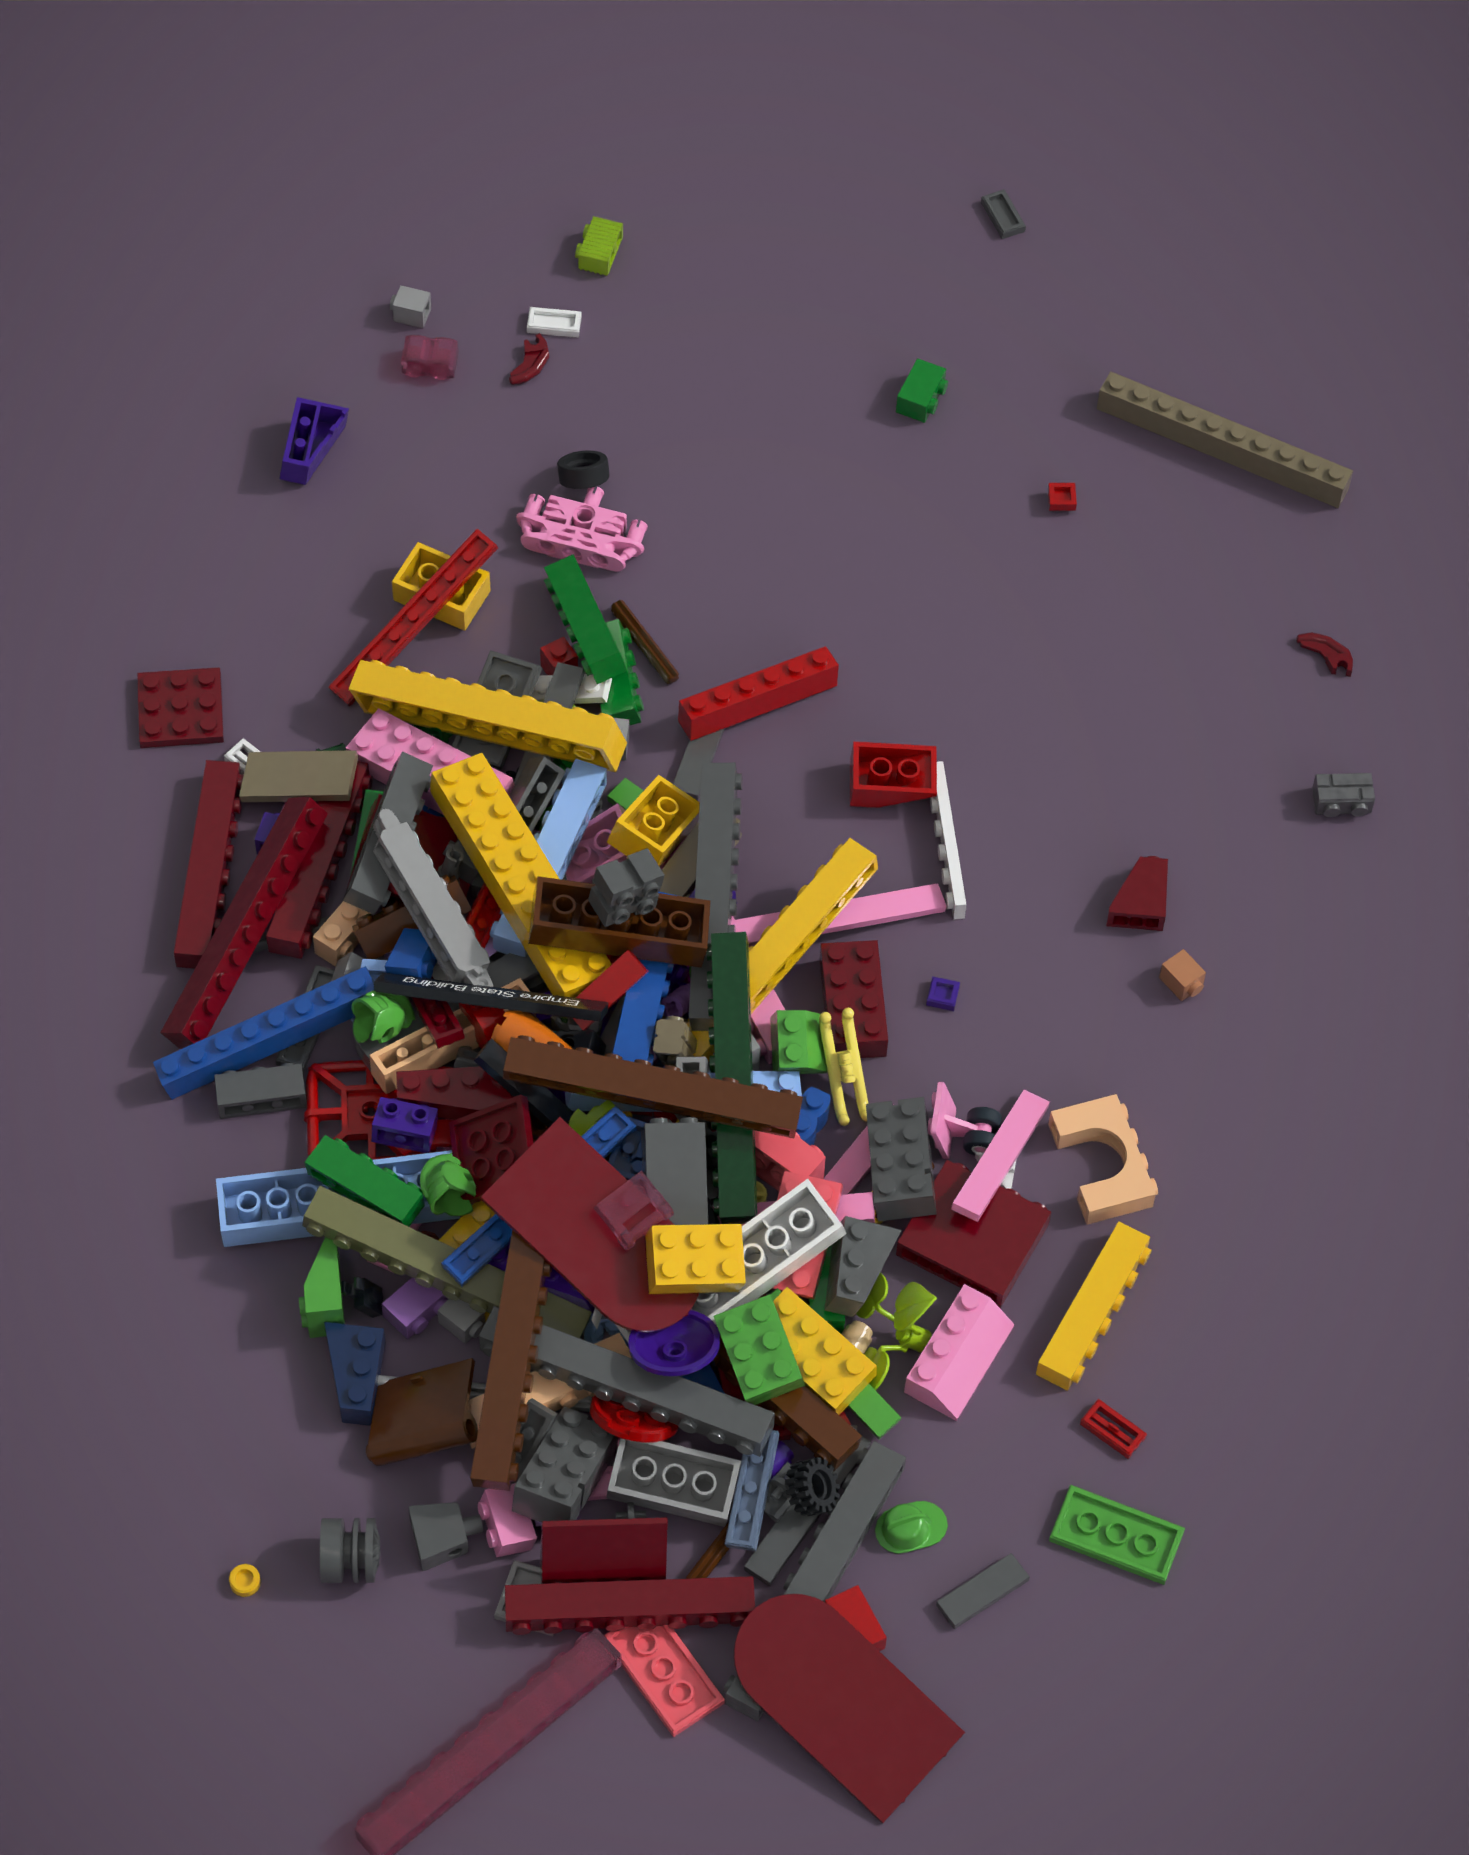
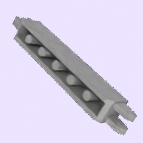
M390 809L380 810L378 818L373 824L374 831H376L375 834L378 837L373 852L449 981L494 987L487 971L490 964L489 955L480 946L475 937L474 929L470 924H467L461 914L459 904L449 894L446 882L443 878L439 877L433 867L431 857L421 847L418 835L411 830L407 822L401 824Z

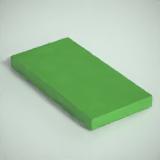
M1070 1485L1049 1541L1165 1585L1185 1528Z

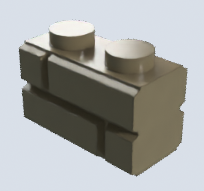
M667 1016L666 1019L658 1020L655 1032L657 1037L654 1039L653 1051L663 1066L670 1065L676 1067V1057H694L693 1054L696 1053L697 1040L684 1022V1019L678 1016Z

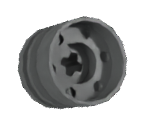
M322 1518L320 1529L321 1583H342L345 1569H351L354 1583H359L361 1569H365L366 1583H375L376 1572L380 1565V1535L376 1527V1519L367 1518L366 1532H361L360 1518H354L352 1531L346 1532L343 1518Z

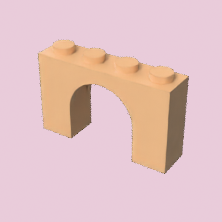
M1117 1094L1061 1108L1050 1113L1048 1125L1057 1149L1084 1142L1097 1141L1114 1148L1123 1161V1169L1114 1177L1079 1187L1077 1201L1087 1225L1153 1207L1155 1196L1158 1195L1156 1181L1154 1178H1150L1147 1172L1148 1162L1144 1153H1140L1137 1147V1133L1134 1128L1130 1129L1127 1122L1129 1118L1127 1108L1124 1103L1120 1104Z

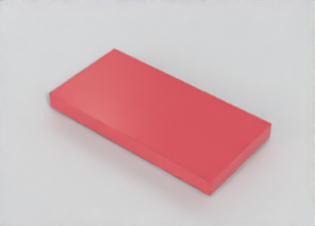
M668 1625L656 1626L652 1630L625 1627L621 1631H609L603 1635V1641L673 1737L725 1704V1699L674 1629L669 1628Z

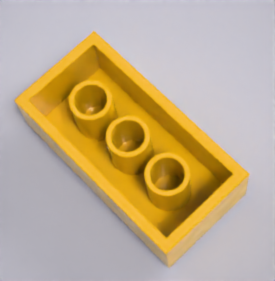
M786 1287L773 1302L804 1383L840 1415L876 1377L877 1365L792 1290Z

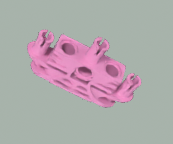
M595 487L588 488L583 503L550 495L542 516L539 515L545 504V499L538 495L535 502L536 494H530L524 512L518 513L516 516L517 523L521 527L522 533H524L520 538L521 543L528 550L559 559H564L574 554L579 564L615 572L622 571L626 567V560L637 557L644 552L645 549L641 542L648 526L644 521H640L639 527H636L638 520L635 519L631 522L627 537H623L627 528V515L599 507L604 496V491L600 487H597L595 494L593 493Z

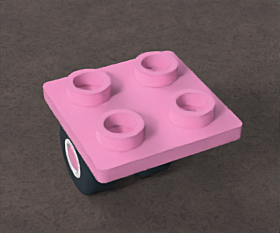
M938 1082L937 1092L932 1094L933 1118L928 1120V1134L932 1135L935 1148L939 1150L943 1159H949L952 1137H964L963 1148L967 1153L975 1156L977 1152H985L995 1136L993 1133L998 1132L1001 1127L1002 1115L992 1108L975 1107L968 1111L967 1121L955 1118L956 1106L945 1083Z

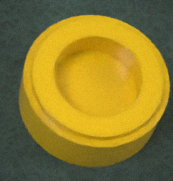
M250 1564L236 1566L229 1575L231 1590L241 1597L255 1594L261 1584L258 1570Z

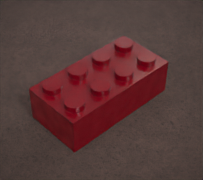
M878 940L821 943L819 962L824 1012H828L831 1015L835 1051L847 1050L842 1024V1011L848 1007L854 1011L853 1019L860 1058L887 1057L888 1032Z

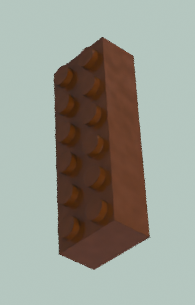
M537 877L533 894L528 944L621 956L627 950H630L637 959L702 968L708 945L711 900L658 893L659 897L656 908L645 915L638 914L636 916L634 913H631L629 919L621 924L614 923L604 927L588 901L591 887L596 884Z

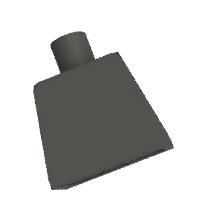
M458 1503L408 1506L422 1571L429 1570L469 1552L467 1536L484 1532L480 1514L462 1518Z

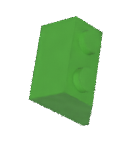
M777 1010L770 1017L773 1071H799V1074H828L819 1026V1013L807 1010Z

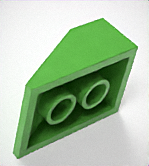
M326 1237L304 1283V1297H299L302 1328L308 1327L310 1338L326 1336L324 1322L345 1324L338 1246L333 1243V1240Z

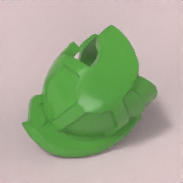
M373 990L366 993L362 998L355 999L351 1007L355 1015L353 1034L358 1043L366 1042L371 1032L370 1040H378L379 1044L397 1036L401 1029L408 1028L413 1020H416L411 1003L402 995L379 993Z
M452 1153L432 1157L426 1162L420 1174L421 1191L428 1201L430 1210L435 1215L446 1213L450 1216H464L473 1212L470 1201L463 1200L460 1196L466 1192L475 1197L476 1185L471 1173L460 1166V1160L452 1156Z

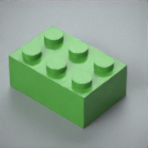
M771 1294L714 1315L746 1402L756 1405L805 1386Z

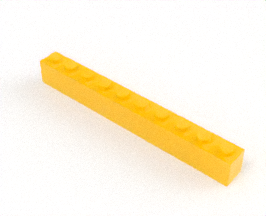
M851 838L844 845L840 844L833 852L831 860L826 865L823 864L818 868L814 879L809 885H804L799 890L795 901L790 906L786 905L782 909L779 919L773 926L770 925L763 931L758 943L754 947H749L751 1014L878 870L877 855ZM688 1018V1022H687L686 1024H687V1026H688V1027L690 1028V1030H691V1026H690V1022H689V1018ZM691 1031L697 1040L696 1053L693 1054L694 1057H706L709 1061L710 1055L715 1053L714 1045L709 1044V1031Z

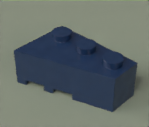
M324 1322L342 1423L371 1426L378 1388V1377L381 1375L386 1345L384 1328Z

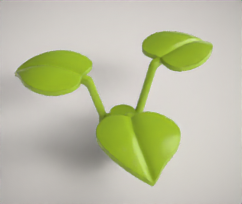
M882 1273L878 1275L865 1303L856 1313L858 1317L867 1319L876 1309L877 1312L894 1322V1328L896 1329L895 1337L900 1345H882L878 1350L874 1347H869L864 1353L866 1357L877 1365V1375L869 1383L875 1390L881 1385L889 1370L890 1359L886 1351H902L906 1353L908 1348L922 1353L932 1334L929 1330L914 1323L937 1300V1297L928 1292L921 1284L910 1282L899 1293L895 1302L896 1312L892 1315L880 1306V1303L888 1294V1283Z

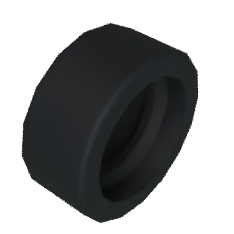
M592 450L577 451L564 455L557 462L560 484L566 488H592L605 483L610 477L608 458L602 452Z

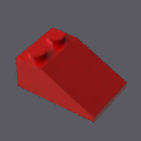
M853 741L850 756V806L879 808L936 797V746Z

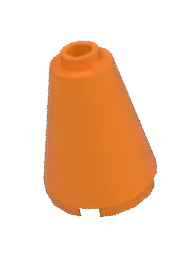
M506 1011L503 1015L506 1019L502 1026L497 1024L492 1034V1039L506 1052L508 1051L510 1038H518L520 1035L532 1037L535 1039V1042L547 1044L549 1041L563 1044L564 1048L572 1049L530 1012Z

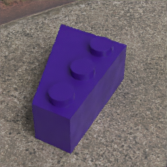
M297 397L283 456L280 480L303 485L307 484L345 429L349 408Z

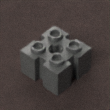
M649 849L641 850L628 855L627 859L622 862L614 860L596 867L593 879L596 885L591 887L588 901L604 927L614 923L621 924L629 919L631 913H634L635 916L638 914L645 915L656 908L659 897L658 892L661 889L665 875Z

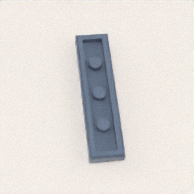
M772 1430L760 1457L754 1454L742 1455L725 1539V1546L728 1548L757 1550L780 1435L778 1431Z

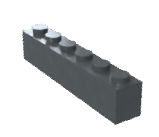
M403 751L394 763L344 895V902L371 914H375L380 905L386 906L391 895V891L387 890L391 881L373 852L378 840L373 824L378 818L380 810L390 809L401 824L407 822L411 830H415L417 822H414L413 819L415 814H420L424 806L425 800L421 797L423 792L427 793L430 788L432 764Z

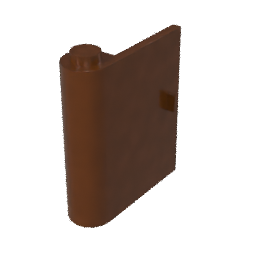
M473 1358L390 1379L386 1383L379 1385L369 1440L366 1446L367 1458L376 1466H383L474 1443L477 1440L478 1427L475 1418L468 1411L475 1360Z

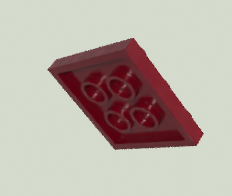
M220 667L137 673L140 748L224 742Z
M520 1094L449 1122L453 1156L460 1160V1166L471 1173L476 1185L475 1197L466 1192L460 1197L463 1200H469L471 1205L482 1201L480 1197L533 1144L527 1097Z

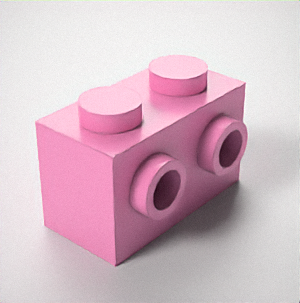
M516 1483L511 1484L510 1491L486 1489L480 1502H478V1513L481 1520H485L488 1528L486 1531L487 1543L490 1548H494L496 1558L530 1551L537 1540L531 1518L512 1512L514 1486Z

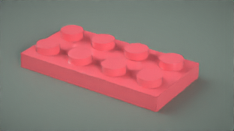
M784 1171L777 1200L806 1179H809L836 1215L843 1189L842 1183ZM827 1248L770 1290L775 1291L778 1288L782 1292L788 1287L797 1296L814 1300Z

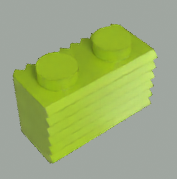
M593 216L591 224L585 225L583 243H578L575 252V258L578 259V268L580 270H589L595 274L599 273L605 276L609 274L623 238V223Z

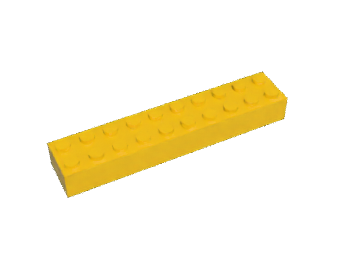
M360 660L349 687L350 692L364 713L373 715L379 708L406 723L427 728L435 727L444 732L574 762L576 758L607 768L608 771L612 772L617 771L627 745V741L616 721L608 714L599 713L595 715L579 707L569 709L553 701L543 703L528 695H522L521 697L513 696L502 689L492 691L476 683L466 685L454 678H436L428 672L422 671L419 674L411 672L403 666L389 667L377 660H371L370 662Z
M479 753L431 772L430 792L550 992L552 995L576 998L612 964L606 954L528 944L533 894L537 877L559 879L487 759L483 753Z

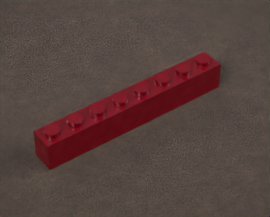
M206 760L174 949L176 967L196 968L222 918H219L220 910H225L226 893H223L224 886H229L230 869H227L228 862L233 861L234 845H231V840L237 837L238 822L235 821V816L241 813L242 807L239 791L241 790L244 774H241L239 762Z
M357 761L350 801L318 802V805L328 815L276 909L266 935L269 952L302 959L305 949L310 948L313 939L312 930L314 926L319 925L321 920L322 904L328 902L330 896L329 886L331 881H335L338 876L339 860L346 855L347 839L349 836H353L355 832V818L357 813H362L366 789L371 790L373 776L369 773L368 763Z
M753 1576L505 1585L506 1632H512L516 1635L529 1634L531 1631H544L548 1634H556L562 1630L575 1629L576 1632L586 1633L599 1628H606L608 1631L615 1632L621 1631L625 1627L652 1630L656 1626L668 1625L671 1629H682L687 1625L713 1628L718 1624H730L734 1627H741L748 1613L755 1609Z

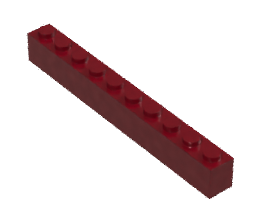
M311 797L288 798L160 1033L179 1049L207 1038L328 813Z

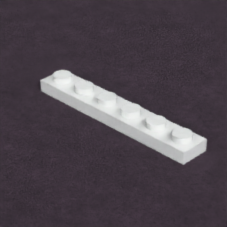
M943 761L937 762V795L930 798L931 813H936L937 820L934 821L935 837H940L941 844H938L939 861H944L945 868H942L943 885H948L949 890L945 894L947 909H952L953 920L964 919L966 911L965 892Z

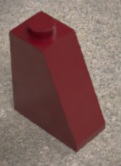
M1157 856L1139 857L1109 907L1106 926L1163 931L1166 918L1168 859Z

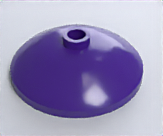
M690 1310L688 1316L683 1317L679 1322L666 1329L655 1332L631 1331L628 1342L629 1352L634 1362L648 1372L667 1377L684 1376L702 1369L716 1357L720 1348V1334L716 1324L709 1317L700 1312Z

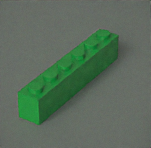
M574 554L544 567L548 578L544 579L549 593H555L551 595L557 611L563 609L558 613L564 626L570 625L566 628L571 642H578L573 644L579 659L585 658L581 661L586 675H593L596 683L599 684L626 672L627 669Z

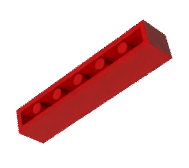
M826 646L679 700L678 722L690 741L836 687L839 664Z

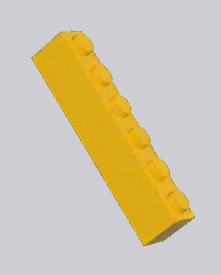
M1118 1221L1040 1358L1036 1371L1037 1376L1067 1391L1073 1382L1078 1384L1085 1371V1367L1082 1366L1085 1359L1091 1360L1099 1345L1096 1343L1100 1334L1105 1336L1112 1323V1320L1109 1319L1113 1310L1116 1312L1120 1310L1125 1300V1296L1122 1295L1126 1287L1130 1289L1133 1287L1139 1274L1135 1272L1138 1265L1144 1266L1152 1250L1148 1248L1150 1236Z

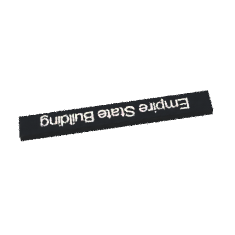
M384 972L374 981V991L379 993L600 1022L608 1012V1002Z

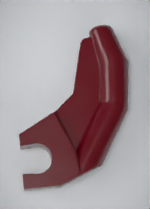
M540 333L535 335L536 345L531 344L528 339L524 341V362L510 373L509 382L512 385L528 382L541 372L548 361L549 351L547 342Z
M1313 632L1297 635L1296 641L1300 643L1301 647L1322 655L1331 674L1336 675L1337 667L1342 666L1346 669V676L1351 677L1353 658L1348 648L1326 635Z

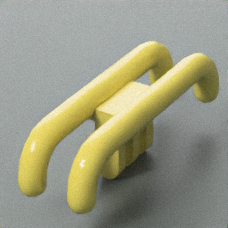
M848 1007L842 1011V1024L847 1047L845 1051H835L831 1015L828 1012H822L819 1016V1026L837 1121L841 1126H846L850 1122L846 1111L841 1081L843 1083L853 1082L858 1111L861 1119L867 1122L866 1104H869L854 1026V1011Z

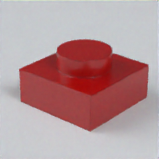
M1075 483L1048 484L1049 511H1076Z

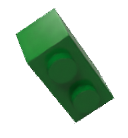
M917 358L897 396L896 413L925 423L929 414L933 415L939 402V395H944L948 386V380H945L946 368Z

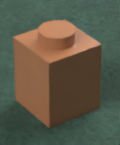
M1183 949L1162 964L1159 978L1182 1002L1187 997H1194L1202 991L1206 972Z

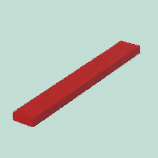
M476 529L329 685V689L350 707L356 699L350 692L349 687L360 660L368 662L377 660L388 666L498 549V546L479 529Z

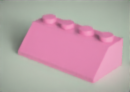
M964 1284L906 1377L904 1393L957 1421L1014 1328V1323L990 1297Z

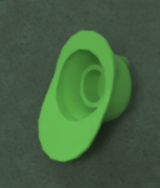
M927 1501L898 1504L885 1511L877 1520L875 1527L876 1538L883 1548L897 1554L929 1547L940 1542L945 1536L948 1527L947 1517L941 1508Z

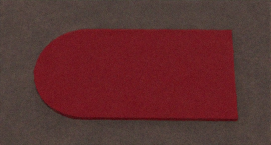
M561 1117L540 1135L503 1175L499 1176L498 1180L480 1197L495 1214L602 1315L622 1328L636 1332H655L666 1329L679 1322L683 1317L688 1316L689 1311L699 1296V1293L649 1294L645 1235L653 1225L675 1224Z
M785 1594L771 1598L748 1613L737 1633L734 1645V1666L739 1682L747 1695L882 1824L901 1803L905 1802V1798L934 1766L947 1755V1752L965 1733L840 1613L820 1599L803 1594Z

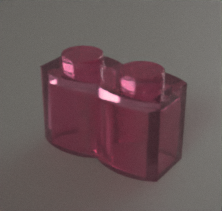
M421 335L406 336L401 359L402 373L411 377L429 375L439 380L454 378L459 354L458 341L444 337L431 339Z

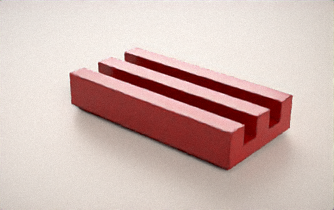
M1100 1399L1094 1403L1080 1421L1081 1426L1127 1459L1132 1456L1134 1450H1137L1140 1443L1147 1436L1146 1432ZM1097 1410L1106 1415L1108 1418H1110L1112 1421L1117 1423L1119 1426L1124 1428L1126 1431H1128L1136 1438L1133 1440L1128 1435L1123 1433L1113 1423L1108 1422L1106 1419L1097 1414Z

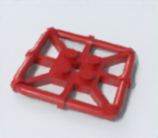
M362 1060L313 1063L308 1068L309 1072L306 1079L307 1110L304 1112V1121L307 1123L308 1157L319 1144V1123L327 1120H342V1131L333 1140L339 1138L345 1143L354 1140H368V1157L372 1160L398 1157H376V1143L371 1142L374 1116L364 1114L368 1112V1108H374L376 1112L380 1097L397 1099V1089L385 1094L379 1084H374V1077ZM366 1071V1085L346 1086L330 1073ZM321 1080L341 1096V1107L318 1108V1081Z

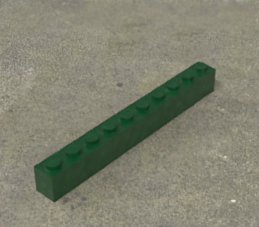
M712 933L711 943H708L706 951L707 961H712V971H707L708 989H713V999H708L709 1017H714V1027H709V1044L714 1045L715 1055H710L709 1057L710 1073H715V1079L721 1080L723 1077H729L738 1080L739 1084L751 1086L753 1084L749 941L747 933ZM711 1122L712 1130H717V1140L712 1141L713 1158H718V1169H713L714 1187H719V1198H714V1215L719 1216L722 1224H746L757 1216L755 1130Z

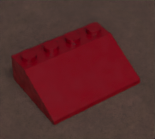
M667 1517L542 1521L540 1550L541 1584L666 1579Z

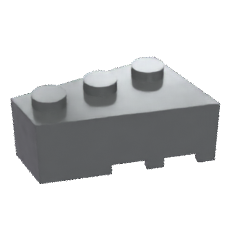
M845 1216L841 1223L847 1234L832 1244L825 1310L854 1317L865 1303L901 1230Z

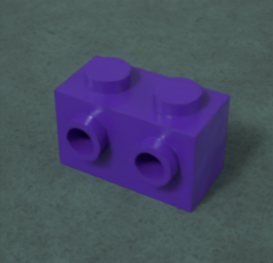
M380 1097L372 1123L371 1142L429 1153L437 1128L438 1109L425 1104L418 1105L395 1098Z

